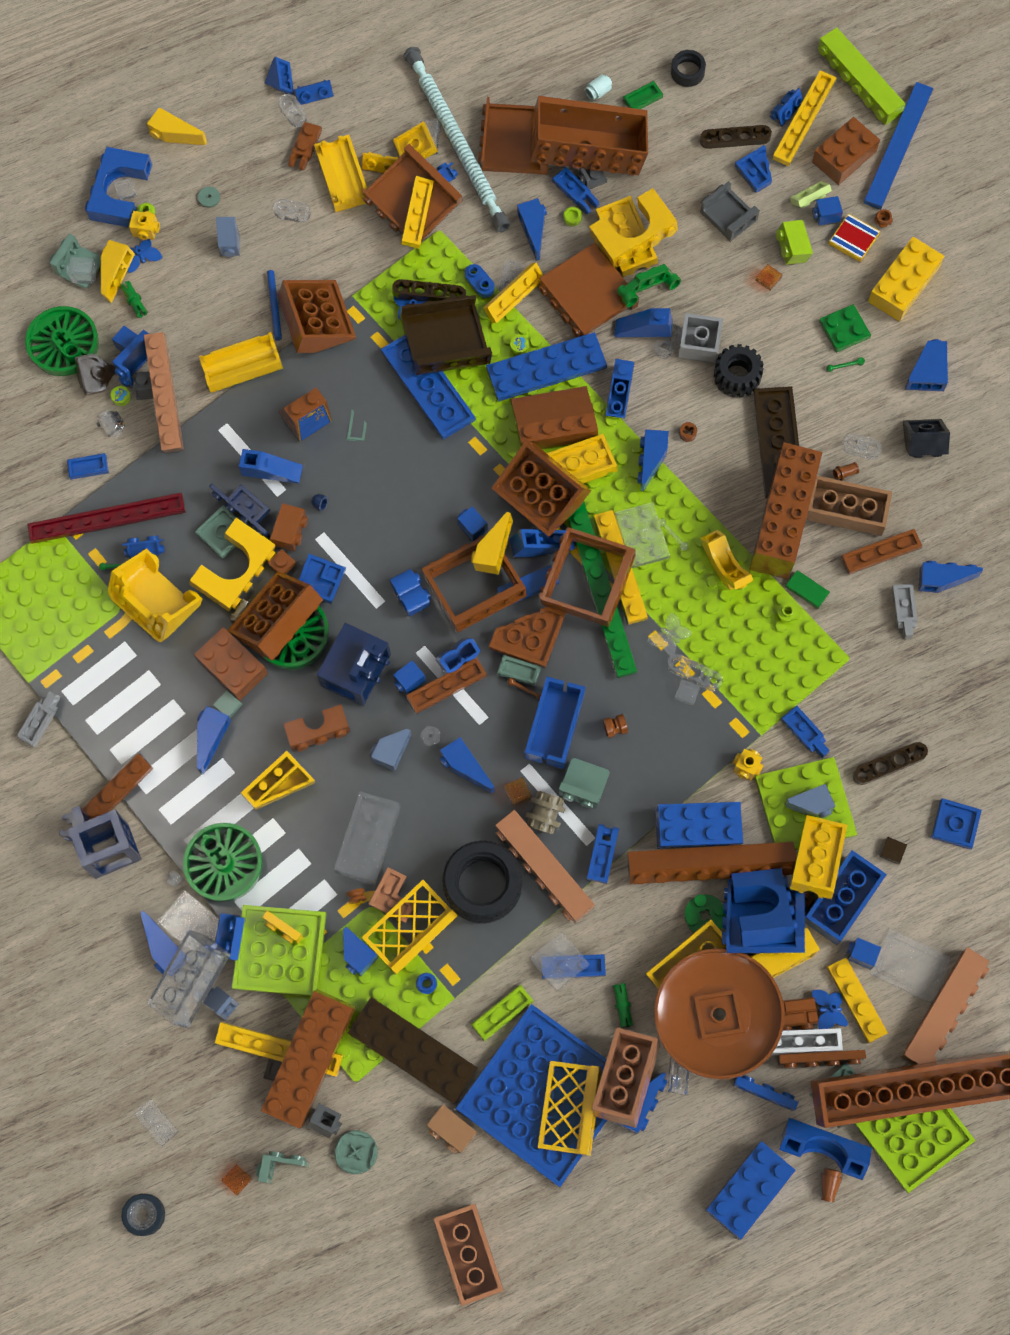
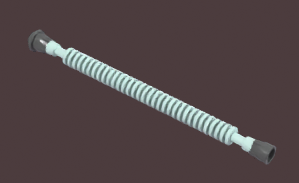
M409 47L403 55L405 61L409 63L411 69H414L416 74H419V84L483 205L489 206V212L492 216L491 220L498 232L506 231L511 224L504 211L502 212L500 207L496 206L494 202L496 196L432 75L426 74L420 49L418 47Z

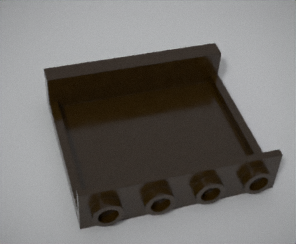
M476 295L462 296L454 299L446 298L434 302L426 301L420 304H407L401 307L400 318L416 375L490 364L492 351L491 347L487 348L475 306Z

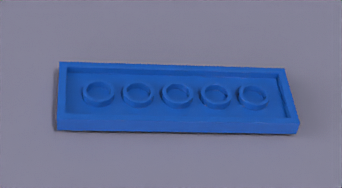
M594 332L488 364L486 369L499 402L607 369V363Z
M405 335L381 349L383 356L443 440L476 420L474 414L443 371L421 375L415 374Z

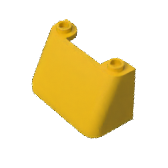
M146 548L111 571L108 595L116 605L158 642H163L200 607L202 598L193 590H187L183 594L158 571V557Z

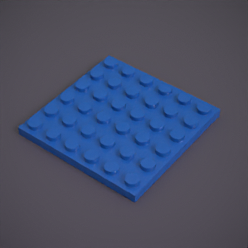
M531 1004L456 1107V1110L558 1187H561L583 1155L538 1148L550 1061L599 1066L602 1068L603 1073L607 1059ZM555 1066L553 1076L559 1082L568 1074L563 1067ZM578 1070L572 1076L578 1084H581L586 1080L587 1071ZM570 1077L560 1084L567 1094L577 1087ZM557 1087L551 1091L550 1097L556 1103L565 1095ZM577 1090L569 1098L577 1106L583 1102L584 1095L580 1090ZM568 1099L557 1106L564 1116L574 1109ZM555 1108L548 1113L547 1117L551 1125L562 1118ZM575 1111L566 1119L574 1128L580 1124L581 1117ZM596 1117L593 1140L607 1120ZM565 1121L554 1128L561 1138L571 1131ZM552 1130L545 1135V1145H553L559 1140ZM572 1133L563 1141L568 1148L577 1149L578 1139ZM559 1143L557 1145L559 1147H564L562 1143Z

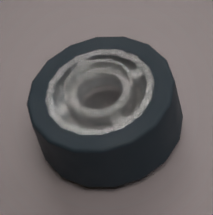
M140 1193L132 1196L127 1200L122 1209L121 1218L124 1227L128 1232L136 1236L154 1234L164 1223V1205L159 1198L151 1194ZM145 1208L148 1211V1217L145 1221H141L139 1219V1212Z

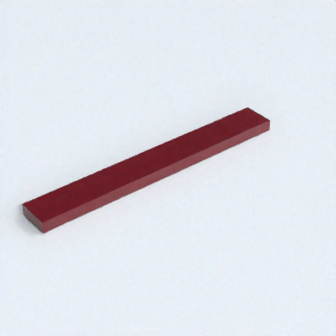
M181 492L28 523L27 525L30 542L34 544L186 513Z

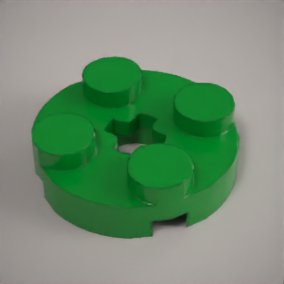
M700 894L691 899L684 912L685 922L692 933L709 920H712L721 930L723 928V917H726L721 901L708 894ZM707 910L712 917L703 921L699 913Z

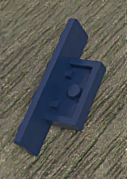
M212 483L209 485L213 491L211 493L213 497L219 502L221 499L227 503L225 507L233 514L235 511L240 514L239 519L246 525L251 524L255 527L254 530L270 539V534L259 525L263 518L271 511L264 503L242 484L229 498Z

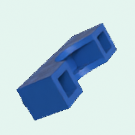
M788 1118L782 1133L779 1150L797 1157H801L807 1152L822 1153L833 1159L840 1167L842 1173L863 1180L870 1165L872 1148Z

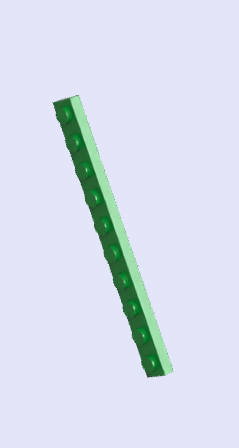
M583 501L581 506L568 520L572 529L594 535L585 502ZM575 542L597 614L602 615L611 592V586L599 549ZM616 607L610 626L601 625L617 678L636 674L637 669L618 608Z

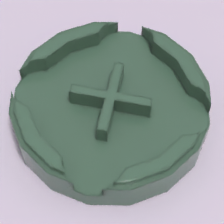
M360 1130L347 1132L338 1140L335 1146V1159L343 1171L350 1174H362L369 1171L374 1166L378 1157V1148L375 1140L368 1133Z

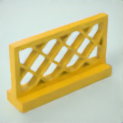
M422 880L378 921L362 939L397 975L458 915ZM422 886L429 892L428 901L416 900V892ZM414 894V900H408ZM431 895L435 898L436 901H431ZM404 903H414L413 915H401V906ZM416 903H428V916L416 915ZM431 903L440 904L445 911L440 916H430ZM396 910H398V915H392ZM389 917H398V930L385 929L386 920ZM401 918H413V930H400ZM416 918H428V927L425 930H415ZM430 918H437L430 924ZM373 932H383V944H373L368 937ZM385 932H398L397 945L385 944ZM400 932L413 933L412 942L409 945H400ZM415 933H421V934L415 939ZM385 947H397V957L392 962L385 957ZM400 947L405 948V949L400 953Z
M550 1061L538 1142L539 1149L591 1156L596 1121L592 1106L602 1077L601 1067ZM555 1066L563 1067L568 1074L559 1082L553 1076ZM578 1070L587 1071L586 1080L578 1084L572 1075ZM570 1077L577 1087L567 1094L560 1084ZM559 1087L565 1096L554 1103L550 1097L551 1091ZM577 1090H580L584 1095L583 1102L575 1106L569 1097ZM568 1099L574 1109L564 1116L557 1106ZM555 1108L562 1118L551 1125L547 1117L548 1113ZM576 1111L581 1120L580 1124L572 1128L566 1118ZM565 1121L571 1131L561 1138L554 1128ZM552 1130L559 1140L553 1145H545V1135ZM572 1133L578 1139L577 1149L568 1148L563 1141ZM559 1143H562L564 1147H559L557 1145Z

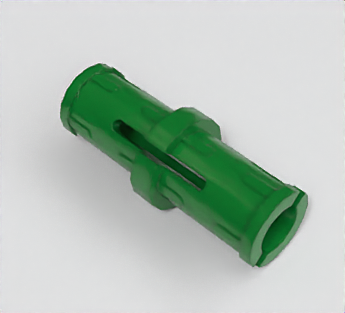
M130 281L125 282L128 289L122 283L120 289L126 296L128 305L132 306L138 318L143 317L140 310L146 316L148 311L141 302L142 298L139 293H136Z
M626 984L613 985L612 988L616 1000L614 1006L618 1011L620 1028L634 1026L629 1008L631 1007V1002H628Z

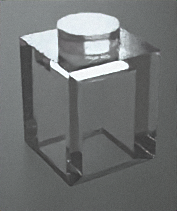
M70 257V264H67L66 273L72 283L95 284L97 266L94 259Z

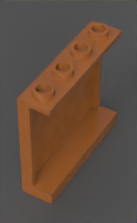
M487 97L486 104H483L482 115H485V120H481V131H484V135L480 136L482 152L478 153V163H481L482 171L548 175V164L530 162L531 116L535 106L490 103V97Z
M408 144L404 148V153L366 191L364 189L361 190L364 196L362 199L368 206L373 205L377 209L375 211L381 219L386 218L390 222L388 225L395 232L399 231L403 235L415 177L433 180L434 183L422 235L423 240L463 199L462 195L417 150Z
M595 243L539 278V291L543 296L548 297L552 308L560 312L562 320L572 327V332L576 337L589 334L627 309L622 302V298L617 294V289L628 283ZM639 299L635 305L630 307L631 310L638 307Z

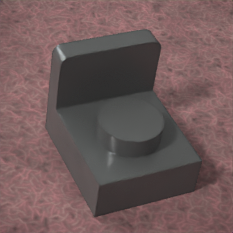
M584 167L579 168V175L577 177L588 189H593L607 183V178L603 171L585 170Z

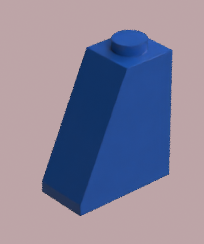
M933 339L927 341L908 379L905 390L944 392L948 384L947 341Z

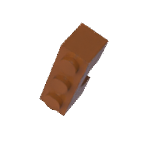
M342 705L323 710L324 723L318 729H309L305 725L303 717L284 723L283 725L292 751L301 752L308 749L310 745H322L328 739L334 737L336 739L342 738L348 732H351Z

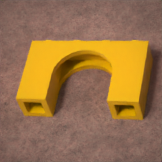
M654 188L637 197L638 208L650 223L648 229L642 235L633 238L623 237L614 230L606 217L589 226L590 236L615 268L625 265L631 258L640 256L646 249L658 245L661 240L673 236L678 231L676 218Z
M238 518L227 529L224 538L246 554L249 562L247 571L237 579L227 580L217 576L201 564L190 579L192 587L228 612L231 608L236 609L242 600L239 598L243 592L247 593L253 585L252 579L255 576L259 577L264 570L263 564L266 560L269 562L276 554L274 543Z

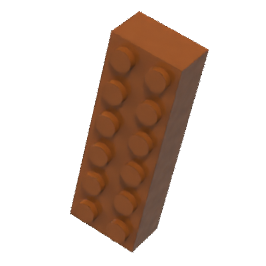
M318 989L313 992L261 1109L262 1112L299 1129L304 1126L356 1006Z

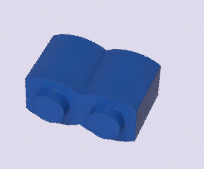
M411 569L390 579V585L409 617L429 607V600L431 599L428 590H423L420 585L422 583L420 576L417 572L413 573Z
M464 638L459 640L452 649L440 653L436 658V662L443 672L451 673L458 670L464 662L474 659L481 650L473 638Z

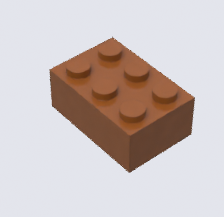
M853 116L815 150L812 163L837 185H840L877 152L880 139Z
M224 627L194 654L197 661L239 701L268 675L265 666Z

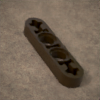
M766 125L707 129L701 133L700 144L706 149L762 145L770 141L772 130ZM747 133L750 138L742 139L740 134ZM728 134L732 139L725 141L722 139V136Z
M398 279L392 285V293L399 299L434 302L446 298L454 299L466 296V290L459 285ZM422 288L425 292L417 294L415 289ZM436 290H441L444 294L442 296H436L433 292Z
M915 742L862 764L853 772V779L859 785H866L919 763L928 754L927 746L921 742ZM915 748L923 751L920 756L915 754L909 758V754L913 753ZM902 755L905 758V763L898 765L894 761V756ZM879 762L884 763L887 770L885 772L877 771L876 764ZM870 769L872 770V773L868 774L865 780L863 777H858L860 771L866 773Z

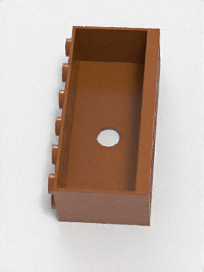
M538 96L531 116L530 162L574 167L576 169L584 167V169L639 176L648 155L647 110Z
M783 442L772 477L749 570L788 580L796 561L823 452Z

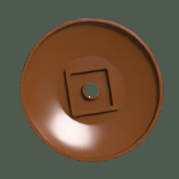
M717 948L693 953L678 962L668 972L656 996L655 1024L664 1048L680 1066L691 1073L705 1078L733 1079L754 1071L774 1052L784 1028V1002L777 983L763 965L743 953H727V949ZM716 1009H722L725 1012L726 1016L723 1020L718 1021L713 1017V1012Z

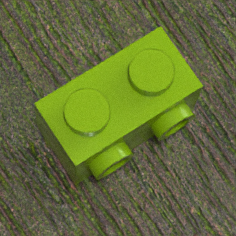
M803 220L782 222L776 230V239L779 241L781 255L785 260V264L806 263L812 256L813 251Z

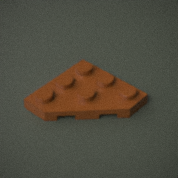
M546 606L536 613L528 614L514 620L513 623L495 629L489 649L546 668L566 612Z

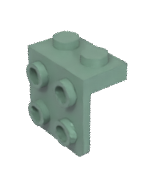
M68 234L66 239L62 240L56 254L52 255L49 264L55 275L82 288H88L101 268V256L79 246L76 237Z
M573 758L570 761L565 778L560 784L558 795L566 801H576L586 808L592 809L593 807L597 809L610 772L608 769Z
M269 1151V1155L263 1154L262 1162L258 1163L256 1177H259V1182L272 1184L276 1162L309 1168L310 1163L306 1162V1158L302 1156L291 1155L290 1159L284 1158L285 1154Z

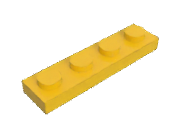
M415 177L401 241L402 245L420 248L434 183L433 180Z
M531 263L483 307L492 323L499 322L539 284V278L543 276V273L537 263Z
M847 958L828 966L827 970L867 1043L869 1044L888 1034Z

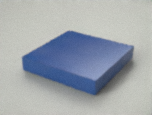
M941 798L931 838L971 850L974 845L982 810Z

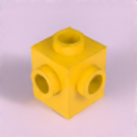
M133 211L129 229L133 237H138L142 240H154L156 233H159L160 223L157 221L156 215L151 212Z
M744 749L742 754L737 753L733 764L736 765L733 772L742 779L752 781L754 775L759 776L764 766L760 764L763 757L759 756L760 754L753 749Z

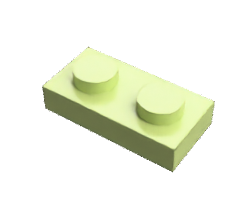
M820 181L789 198L792 205L804 208L810 205V202L824 198L832 190L830 184Z

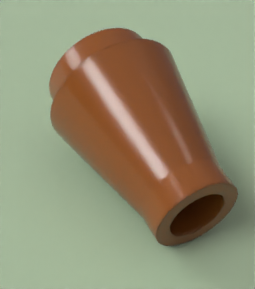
M824 1168V1173H821V1200L835 1201L843 1179L841 1171Z

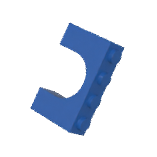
M106 147L105 153L101 155V165L96 171V181L91 186V197L86 202L85 211L92 221L129 227L133 211H137L134 202L111 198L107 195V189L114 180L121 177L148 180L152 162L148 154Z
M782 869L731 874L735 903L765 901L776 906L774 910L765 914L739 917L743 947L794 942L795 928L798 927L797 921L792 920V918H795L794 907L789 905L791 903L790 890L786 891L788 889L787 876L783 877Z

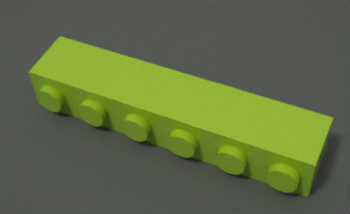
M838 27L820 38L818 44L820 55L829 61L830 66L836 69L843 81L852 87L853 92L860 96L866 107L875 113L878 120L887 125L903 114L906 103Z

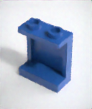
M144 329L112 361L115 367L114 371L119 376L118 380L126 387L129 385L133 388L132 376L148 360L144 335L149 333Z

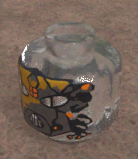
M107 409L97 416L96 425L105 437H113L115 439L124 433L122 430L125 427V422L116 410L111 411Z

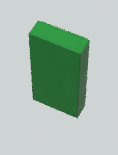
M652 81L623 96V102L628 108L642 109L662 99L663 93L655 81Z
M798 570L785 586L817 609H819L830 591Z

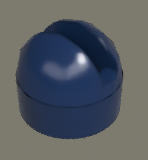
M322 494L314 495L311 500L313 507L323 511L328 504V497Z

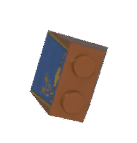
M317 387L278 411L299 442L332 422L328 403Z

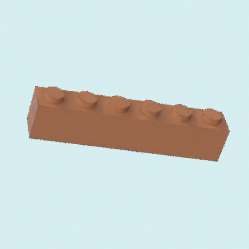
M164 332L144 335L161 449L164 453L184 451L167 337Z
M515 810L495 825L496 836L502 843L504 841L507 842L510 846L508 850L515 858L519 857L523 861L522 867L528 874L533 873L537 878L535 879L536 884L542 890L545 888L549 892L548 898L555 906L559 904L563 909L561 913L567 921L570 922L572 920L576 924L594 909L595 904Z
M968 947L962 951L900 1056L912 1065L936 1062L935 1054L937 1050L941 1051L946 1045L947 1039L945 1037L947 1033L953 1032L958 1024L956 1021L959 1013L962 1015L969 1005L966 1003L968 997H973L979 988L976 985L980 978L984 979L988 973L989 968L987 965L990 962L989 960Z

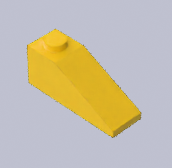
M160 107L147 122L149 134L154 139H160L169 143L207 144L203 131Z
M108 240L101 255V294L110 303L113 302L135 256L128 245Z
M506 512L478 543L476 551H473L471 563H473L476 571L499 575L513 523L511 513Z

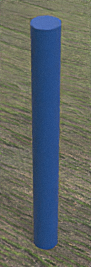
M273 270L267 271L274 339L280 341L282 340L275 274Z

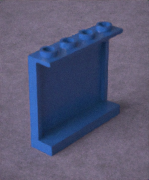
M728 879V888H724V900H727V902H723L724 915H727V917H723V929H726V931H722V944H726L727 953H805V892L802 894L790 888L786 889V891L790 890L791 903L789 905L794 907L795 918H792V920L797 921L798 927L795 928L794 942L743 947L739 917L765 914L774 910L776 906L765 901L735 903L732 880Z

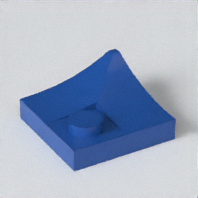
M309 554L299 580L310 584L322 597L323 602L332 604L346 567Z

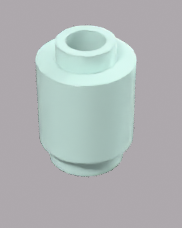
M599 75L587 84V87L584 89L586 96L591 101L598 100L612 89V81L607 75Z

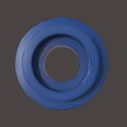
M423 973L417 978L416 987L422 994H431L437 987V980L431 973ZM425 980H429L431 982L430 986L427 988L423 986V982Z

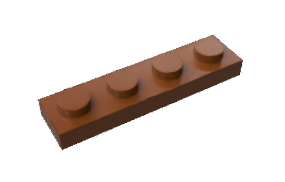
M915 529L843 554L841 559L850 575L919 550L923 545Z
M475 658L462 665L458 670L447 673L406 696L415 713L418 714L487 677V674L478 658Z
M138 753L83 810L90 819L112 811L154 768Z
M850 1050L779 1055L777 1059L778 1065H784V1069L797 1068L796 1064H805L806 1068L818 1067V1063H826L827 1066H839V1062L848 1061V1065L861 1064V1060L866 1059V1051Z

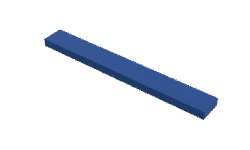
M916 82L864 200V204L882 209L932 94V87Z

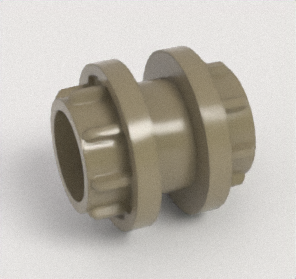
M538 791L535 798L531 797L530 802L534 803L535 806L532 813L526 812L525 817L528 818L526 824L531 828L553 834L555 828H559L561 824L556 821L558 812L564 813L566 809L563 807L564 800L563 798Z

